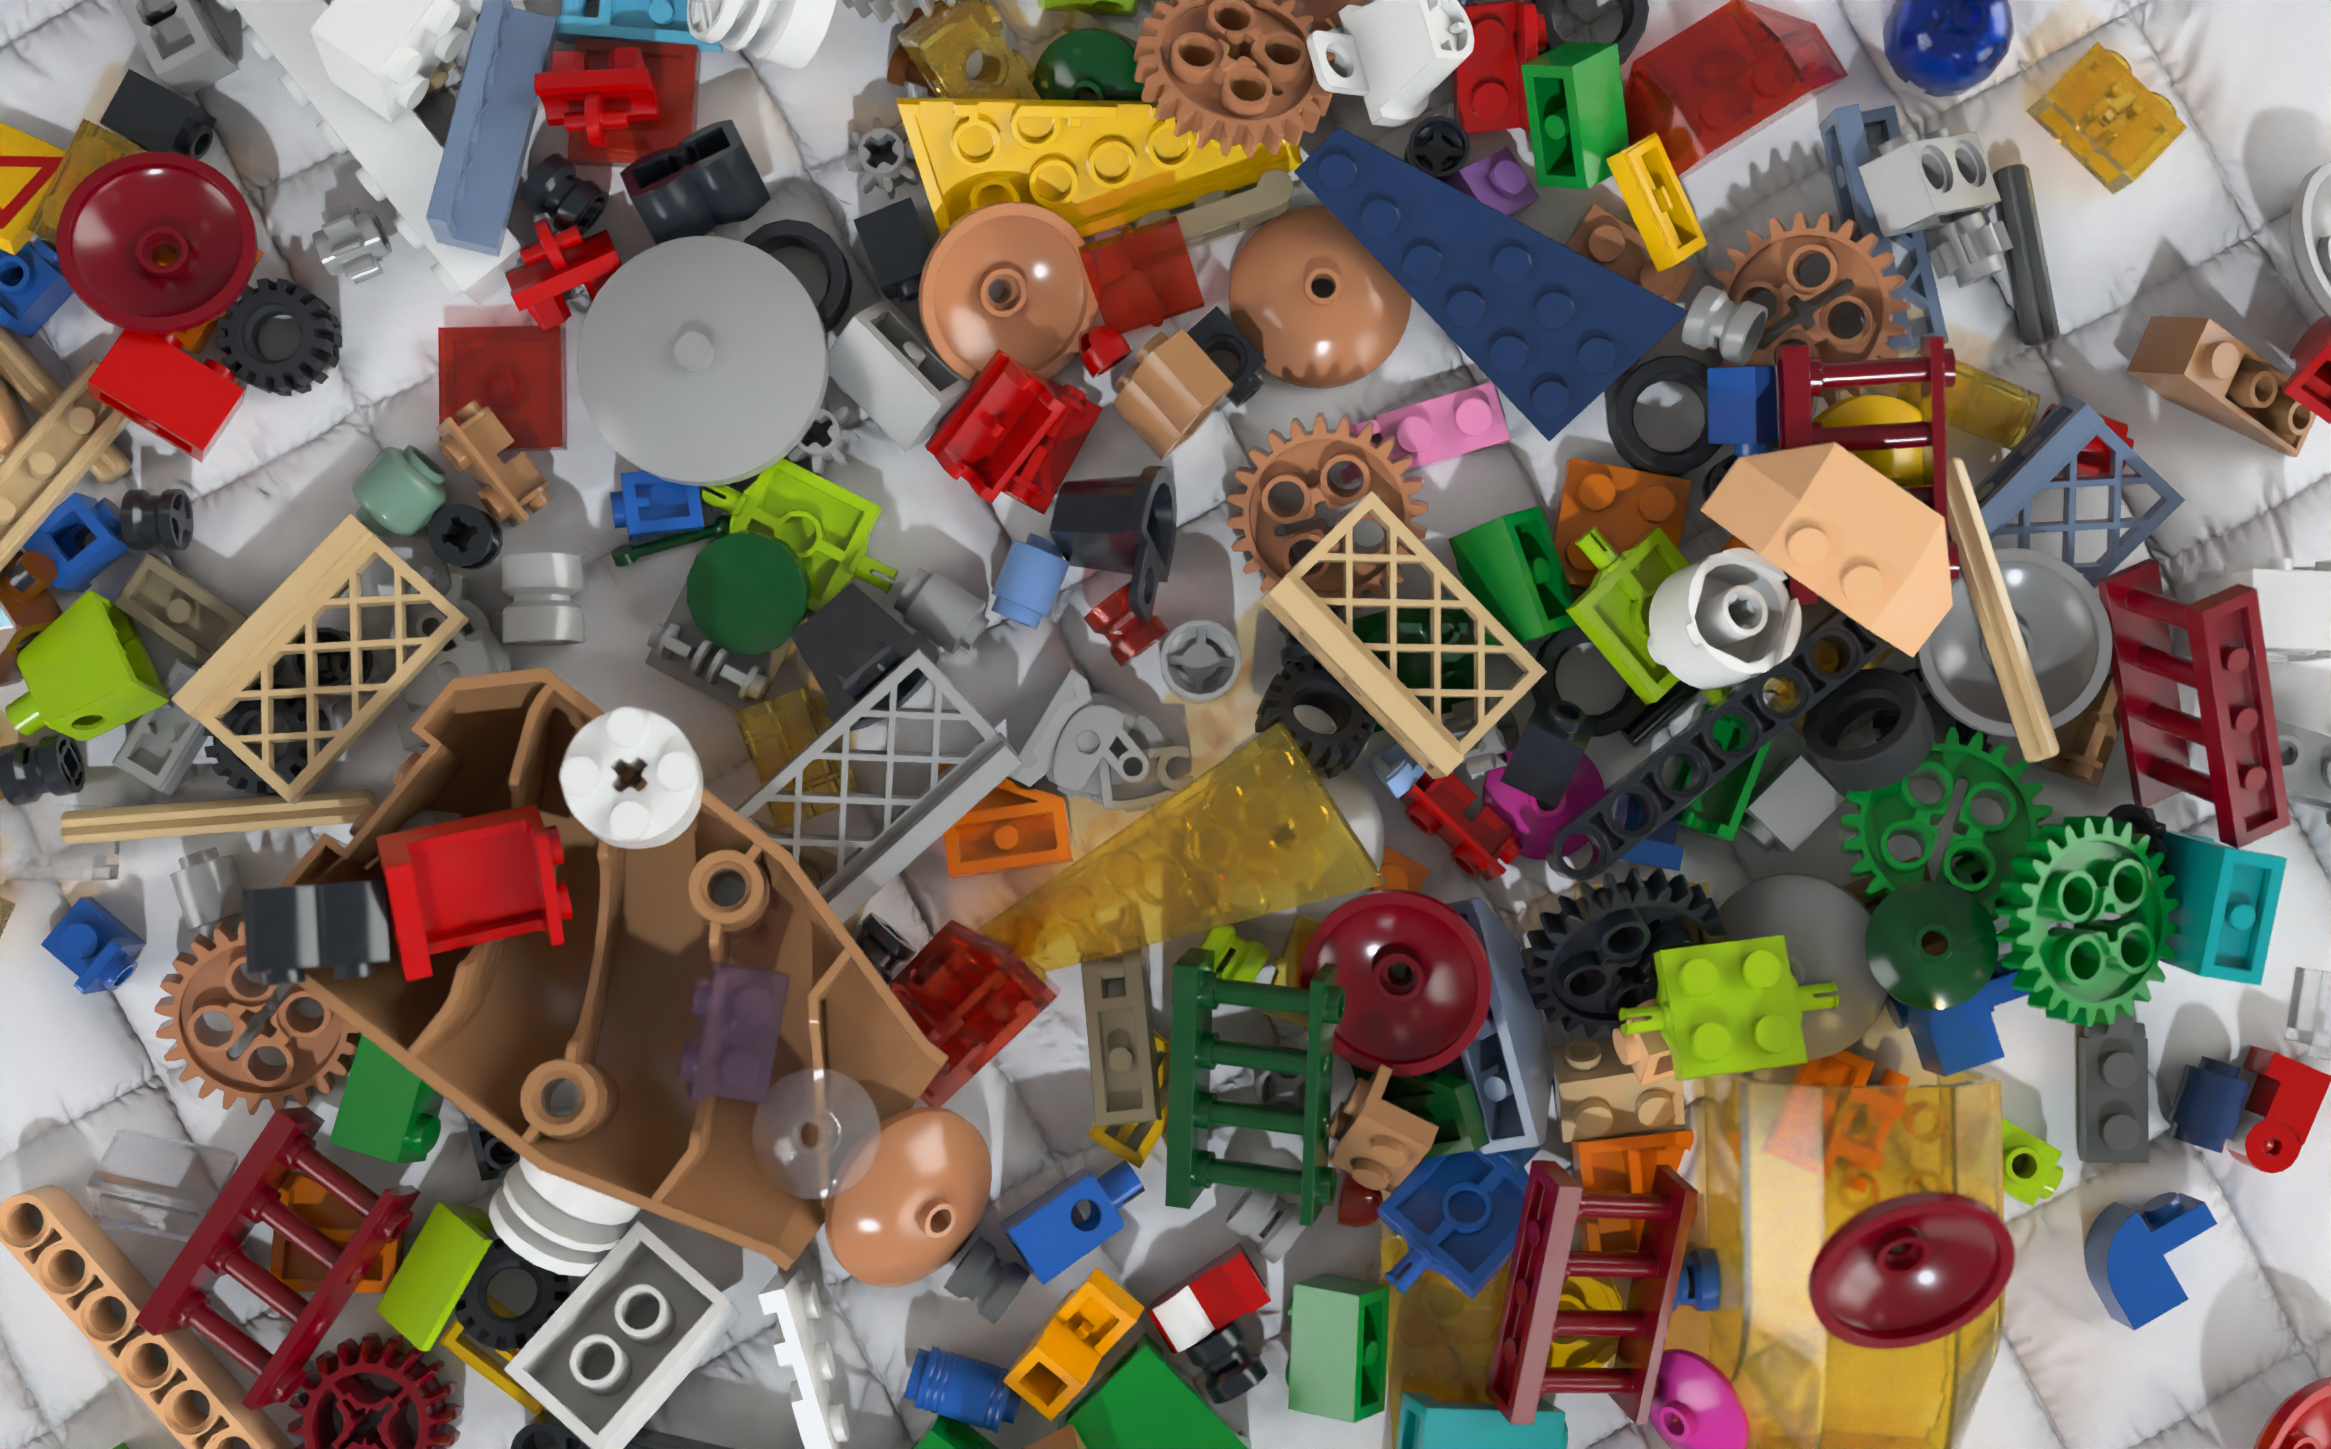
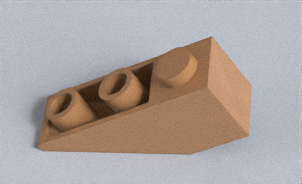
M2151 316L2126 371L2164 399L2289 457H2298L2316 417V414L2283 392V383L2289 378L2210 318Z

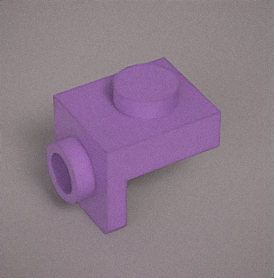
M1508 146L1460 169L1446 182L1510 217L1528 209L1540 198Z

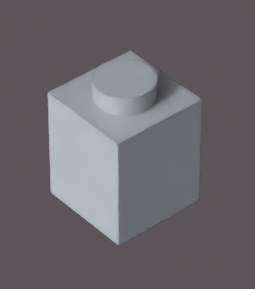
M1801 755L1786 756L1752 790L1743 813L1746 821L1741 825V828L1754 843L1766 852L1772 847L1778 852H1793L1845 799Z

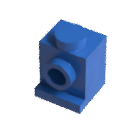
M38 236L34 242L29 240L16 255L0 249V324L32 338L74 293L61 270L57 248L41 236Z
M76 492L56 507L22 546L26 552L31 550L39 551L47 555L54 562L58 574L52 583L56 588L80 593L85 592L91 587V580L129 550L121 530V509L108 498L104 497L98 502L96 498ZM92 532L96 539L85 547V538Z

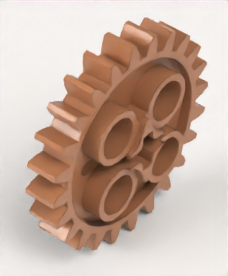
M1170 0L1169 5L1157 1L1152 18L1145 17L1143 20L1133 59L1137 62L1134 80L1144 83L1141 99L1143 102H1158L1154 117L1157 121L1172 117L1177 120L1173 134L1176 137L1182 136L1190 130L1198 133L1196 148L1199 149L1205 147L1213 139L1219 141V149L1222 156L1229 154L1232 144H1241L1246 156L1253 158L1259 143H1262L1272 155L1278 154L1282 139L1296 147L1300 143L1303 131L1312 134L1316 131L1320 116L1325 117L1333 95L1332 92L1325 91L1319 85L1306 43L1307 37L1312 34L1310 30L1314 17L1312 15H1304L1295 18L1292 15L1296 2L1294 0L1285 1L1279 6L1272 3V0ZM1326 51L1327 60L1332 68L1336 58L1335 53Z
M1796 212L1792 230L1787 231L1784 225L1774 217L1770 219L1769 223L1771 237L1764 240L1752 230L1747 231V240L1751 250L1744 254L1739 250L1729 247L1726 252L1736 266L1732 272L1714 269L1712 275L1725 285L1723 291L1728 294L1729 299L1734 301L1736 305L1747 300L1750 301L1756 293L1770 290L1774 294L1777 301V309L1774 316L1766 322L1762 337L1796 319L1799 313L1795 305L1802 300L1810 305L1818 304L1846 280H1852L1854 287L1843 296L1835 298L1815 310L1812 317L1816 324L1809 329L1801 324L1793 325L1765 349H1760L1757 346L1752 357L1743 366L1777 365L1776 345H1789L1795 341H1804L1807 345H1810L1811 357H1820L1821 363L1875 360L1880 357L1885 359L1899 358L1900 355L1888 346L1887 342L1889 337L1908 335V329L1893 322V315L1911 309V303L1900 299H1892L1891 292L1899 289L1906 283V279L1902 275L1885 276L1884 271L1896 259L1891 252H1887L1873 258L1871 253L1879 238L1870 233L1855 243L1853 240L1857 224L1848 219L1838 232L1835 233L1833 232L1832 215L1825 212L1819 217L1815 229L1810 228L1804 213ZM1815 254L1825 255L1830 262V274L1827 280L1817 287L1807 288L1800 279V268L1803 262ZM1848 305H1858L1864 312L1865 325L1857 336L1851 339H1841L1834 330L1835 316L1842 308ZM1707 348V351L1720 352L1719 348ZM1724 360L1718 368L1740 365ZM1863 387L1822 389L1820 396H1811L1812 415H1815L1818 398L1823 397L1826 404L1830 407L1841 401L1840 391L1846 389L1852 396L1857 397L1864 394Z
M1320 412L1316 416L1314 427L1311 431H1306L1298 417L1293 418L1290 422L1291 438L1286 439L1274 428L1270 430L1267 435L1272 449L1270 453L1255 445L1250 449L1248 454L1258 468L1256 470L1239 466L1234 476L1248 488L1230 491L1227 501L1242 507L1243 511L1229 516L1226 525L1234 529L1244 530L1245 534L1237 538L1231 548L1236 552L1251 551L1252 556L1245 564L1243 571L1245 574L1263 569L1266 573L1260 587L1263 593L1270 590L1298 563L1292 552V546L1295 543L1306 539L1318 543L1353 509L1352 507L1340 512L1333 527H1329L1325 519H1317L1300 526L1293 532L1284 535L1276 533L1275 527L1278 525L1312 518L1316 515L1319 502L1326 501L1330 510H1336L1359 500L1372 491L1379 495L1380 500L1418 539L1426 537L1427 528L1411 521V518L1427 513L1428 502L1410 498L1411 494L1423 487L1424 481L1422 477L1404 478L1403 473L1408 469L1413 458L1410 454L1400 456L1394 460L1389 454L1396 439L1393 435L1385 438L1377 445L1371 441L1374 429L1373 422L1369 421L1359 434L1350 432V416L1344 413L1337 429H1329L1324 413ZM1339 461H1350L1359 466L1364 480L1354 489H1342L1331 480L1329 469ZM1283 481L1295 483L1304 493V503L1296 509L1280 507L1272 497L1271 489L1275 484ZM1368 512L1360 520L1368 519L1379 524L1383 530L1384 538L1380 543L1369 547L1359 545L1353 540V554H1386V529ZM1343 537L1327 553L1343 554ZM1397 542V555H1410ZM1321 562L1313 566L1301 578L1319 598H1343V563ZM1353 563V598H1364L1363 591L1366 589L1379 599L1385 598L1386 588L1382 579L1386 576V564ZM1397 564V582L1401 584L1405 579V573L1402 567ZM1354 607L1357 611L1362 610V607Z
M244 917L240 921L237 934L234 933L225 921L219 922L213 930L215 943L208 937L198 934L190 944L194 955L180 952L172 963L180 974H167L160 984V988L173 996L161 998L154 1012L172 1018L163 1022L156 1031L157 1038L176 1040L165 1054V1061L185 1059L188 1063L178 1079L181 1082H185L199 1075L205 1081L198 1097L204 1099L214 1090L219 1089L224 1092L222 1102L223 1109L228 1110L234 1104L237 1097L246 1098L249 1115L256 1114L263 1099L270 1100L275 1112L277 1109H284L289 1095H292L302 1107H306L312 1098L311 1085L326 1095L330 1093L335 1083L331 1072L346 1077L353 1063L345 1054H356L360 1037L353 1033H358L359 1031L320 1001L318 1002L323 1007L324 1015L316 1018H308L301 1015L294 1006V1000L300 997L317 999L295 983L283 996L273 1015L266 1018L243 1052L238 1057H231L228 1050L244 1033L254 1014L264 1007L278 985L263 986V983H254L243 975L240 969L241 964L247 962ZM218 1011L225 1014L231 1020L233 1029L229 1031L212 1029L206 1024L203 1013ZM273 1046L285 1055L287 1063L279 1066L264 1063L258 1056L257 1048Z

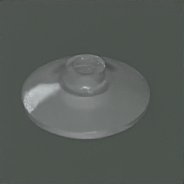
M823 1068L800 1070L785 1076L775 1083L758 1105L752 1127L753 1149L763 1172L780 1189L794 1196L806 1199L833 1197L849 1190L860 1182L875 1161L881 1136L880 1121L876 1107L864 1088L843 1073ZM807 1122L817 1125L821 1132V1139L815 1147H809L801 1140V1129Z

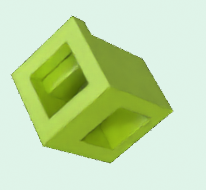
M1980 1110L1952 1161L1953 1165L2032 1207L2038 1197L2048 1199L2052 1196L2063 1176V1168L2056 1164L2062 1151L2013 1125L2008 1120ZM2025 1153L2026 1156L2015 1175L2012 1169V1162L2017 1155Z

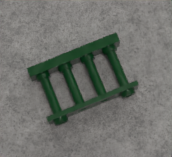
M1190 948L1173 964L1165 1206L1190 1209L1203 1190L1210 1189L1212 1183L1301 1195L1300 1225L1312 1227L1324 1206H1332L1337 1188L1336 1168L1328 1167L1334 1025L1341 1024L1346 1001L1345 987L1336 985L1337 964L1324 963L1311 979L1310 989L1222 979L1221 972L1214 971L1215 950ZM1219 1004L1308 1014L1307 1050L1220 1039L1218 1032H1212V1010H1216ZM1217 1064L1306 1075L1305 1110L1218 1099L1217 1093L1210 1091V1070H1214ZM1215 1124L1304 1136L1302 1170L1216 1158L1214 1151H1208V1130H1212Z

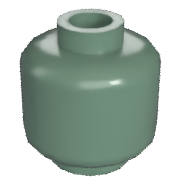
M408 445L404 450L386 447L357 477L352 486L353 495L361 506L355 514L368 529L380 537L385 538L390 531L398 536L414 537L445 505L447 491L443 482L447 479V476L431 458L412 445Z

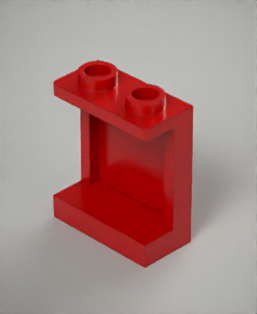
M536 804L376 836L396 946L406 982L433 976L429 955L541 930L546 931L551 946L565 944L562 921L572 919V908L565 881L555 882L553 869L554 865L564 864L562 844L557 826L545 827Z

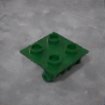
M1449 594L1441 596V600H1453ZM1397 608V644H1430V609ZM1441 609V644L1474 645L1468 614L1463 609ZM1386 611L1353 619V633L1363 643L1386 644ZM1373 652L1386 666V652ZM1397 652V678L1408 689H1430V653ZM1441 653V689L1474 690V653ZM1416 697L1430 711V697ZM1441 697V715L1452 712V704L1474 698ZM1375 720V725H1374V727H1373L1371 733H1375V732H1379V731L1385 730V729Z

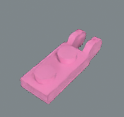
M1492 381L1375 415L1374 420H1371L1374 423L1371 439L1379 437L1381 442L1391 435L1396 438L1392 451L1389 454L1393 460L1407 454L1412 456V463L1404 473L1503 445L1511 440ZM1369 421L1351 426L1350 432L1359 434ZM1355 463L1348 465L1347 468L1341 471L1345 485L1364 480L1361 469Z

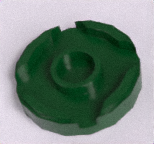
M740 530L713 540L696 556L687 576L686 602L695 625L712 643L731 653L758 655L777 649L791 638L790 634L799 628L807 617L809 600H811V581L804 562L788 543L775 536L769 537L763 533H755L756 531Z

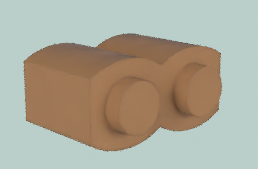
M1183 328L1170 338L1163 331L1151 338L1136 353L1135 358L1139 362L1128 369L1115 383L1121 392L1114 400L1112 406L1161 461L1189 440L1200 429L1214 408L1233 387V383Z

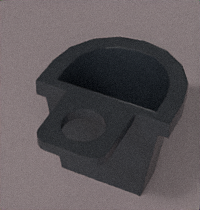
M1150 465L1144 468L1139 476L1067 481L1059 490L1049 532L1065 560L1070 563V566L1132 575L1129 605L1139 622H1150L1158 583L1168 582L1177 522L1176 489L1172 473L1166 466Z
M853 583L848 585L790 634L830 703L823 711L832 722L916 646L935 665L939 658L937 648L920 629L912 635ZM918 667L897 685V708L904 705L927 681L928 678ZM889 693L873 707H889ZM861 717L850 727V731L869 727L884 718Z

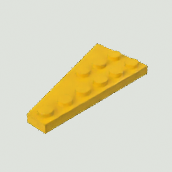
M896 98L940 236L956 220L976 208L996 202L1016 201L1034 204L1059 215L1076 229L1083 238L1134 222L1138 218L1154 211L1171 210L1193 203L1197 198L1214 191H1231L1256 183L1261 175L1268 170L1278 169L1288 173L1296 170L1303 163L1299 145L1295 147L1282 139L1278 154L1272 155L1262 143L1257 144L1253 158L1246 156L1241 144H1232L1229 154L1222 156L1219 149V141L1213 139L1202 149L1196 148L1198 133L1190 130L1184 135L1176 137L1173 135L1177 122L1174 117L1157 121L1154 118L1158 102Z

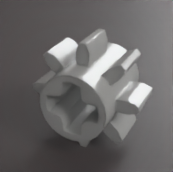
M877 117L874 118V129L868 131L864 136L857 132L851 133L853 142L858 148V155L846 158L845 164L848 170L852 172L865 170L859 183L863 193H869L876 185L885 189L888 197L892 200L895 199V188L905 181L908 184L917 185L916 175L910 169V162H916L911 145L904 147L908 140L904 123L897 126L895 131L884 128L881 120ZM893 150L897 161L892 166L889 163L881 162L876 167L872 157L877 152L887 156Z
M349 201L321 212L325 224L321 225V230L312 234L316 251L327 271L332 276L344 272L347 279L352 278L355 284L383 274L379 262L382 261L383 256L392 253V248L387 233L375 212L369 210L360 214L358 208L353 209Z
M1977 212L1938 229L1937 234L1941 244L1936 246V249L1929 251L1928 255L1938 279L1954 275L1959 288H1962L2003 271L2004 267L1999 256L2005 254V251L2012 249L2013 245L2003 221L1986 224L1982 212Z
M825 398L810 429L816 424H819L823 429L829 428L827 433L832 441L824 448L816 442L812 443L814 439L808 430L797 444L798 446L788 456L794 464L801 463L809 456L812 459L813 471L819 476H822L824 473L825 463L834 460L840 465L847 467L849 463L843 455L846 445L860 442V437L857 433L844 430L842 426L849 421L852 413L845 406L831 414L828 411L829 406Z
M1485 698V713L1494 704L1493 698ZM1474 699L1452 704L1451 708L1455 717L1447 719L1443 723L1457 740L1474 725ZM1510 709L1463 756L1464 760L1461 763L1466 762L1468 774L1480 773L1508 765L1509 761L1505 752L1513 751L1519 741L1517 722Z

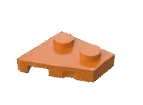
M938 763V777L952 764ZM1004 779L944 833L948 874L952 879L1074 861L1066 800L1038 789H1031L1016 784L1008 779Z
M1683 1128L1572 1141L1575 1180L1583 1187L1582 1191L1651 1194L1656 1166L1669 1165L1677 1172L1685 1149L1691 1150L1694 1141L1693 1130ZM1581 1217L1579 1225L1582 1251L1638 1252L1645 1219Z
M297 1170L289 1173L278 1190L281 1193L280 1201L344 1249L365 1220L364 1217L316 1181ZM273 1230L270 1273L295 1292H316L330 1271L277 1231ZM405 1231L393 1243H386L354 1293L386 1292L403 1263Z

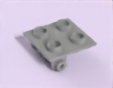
M686 581L665 624L658 623L649 636L647 645L652 647L645 664L755 718L794 641L790 638L779 648L758 655L731 653L712 643L694 623L686 602Z

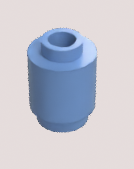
M1029 533L1026 543L1013 540L991 593L996 596L991 611L1033 629H1037L1042 616L1048 618L1070 566L1068 561L1060 558L1061 551L1055 542Z

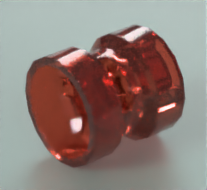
M1131 582L1115 591L1084 617V620L1095 634L1104 635L1111 644L1110 654L1121 668L1140 656L1169 632L1162 620L1156 615H1152L1149 623L1139 622L1135 616L1115 631V627L1133 614L1129 605Z

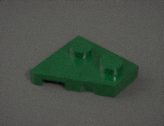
M1351 1064L1355 1080L1360 1077L1368 1081L1373 1075L1372 1072ZM1438 1069L1416 1076H1390L1381 1099L1439 1127L1431 1149L1422 1159L1475 1151L1490 1143L1471 1082Z

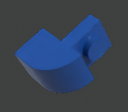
M2009 953L1998 955L1997 964L1990 980L1970 1000L1958 1006L1942 1010H1925L1909 1006V1026L1923 1070L1946 1077L2005 1057L1989 1008L2030 994L2028 991L2015 990L2012 987L2013 981L2020 972V969L2002 967L2001 961Z
M2168 1192L2145 1203L2142 1207L2144 1213L2142 1215L2132 1208L2113 1202L2097 1216L2086 1238L2084 1250L2085 1266L2092 1286L2112 1319L2135 1331L2188 1300L2186 1293L2164 1255L2217 1225L2215 1218L2204 1201L2183 1193Z

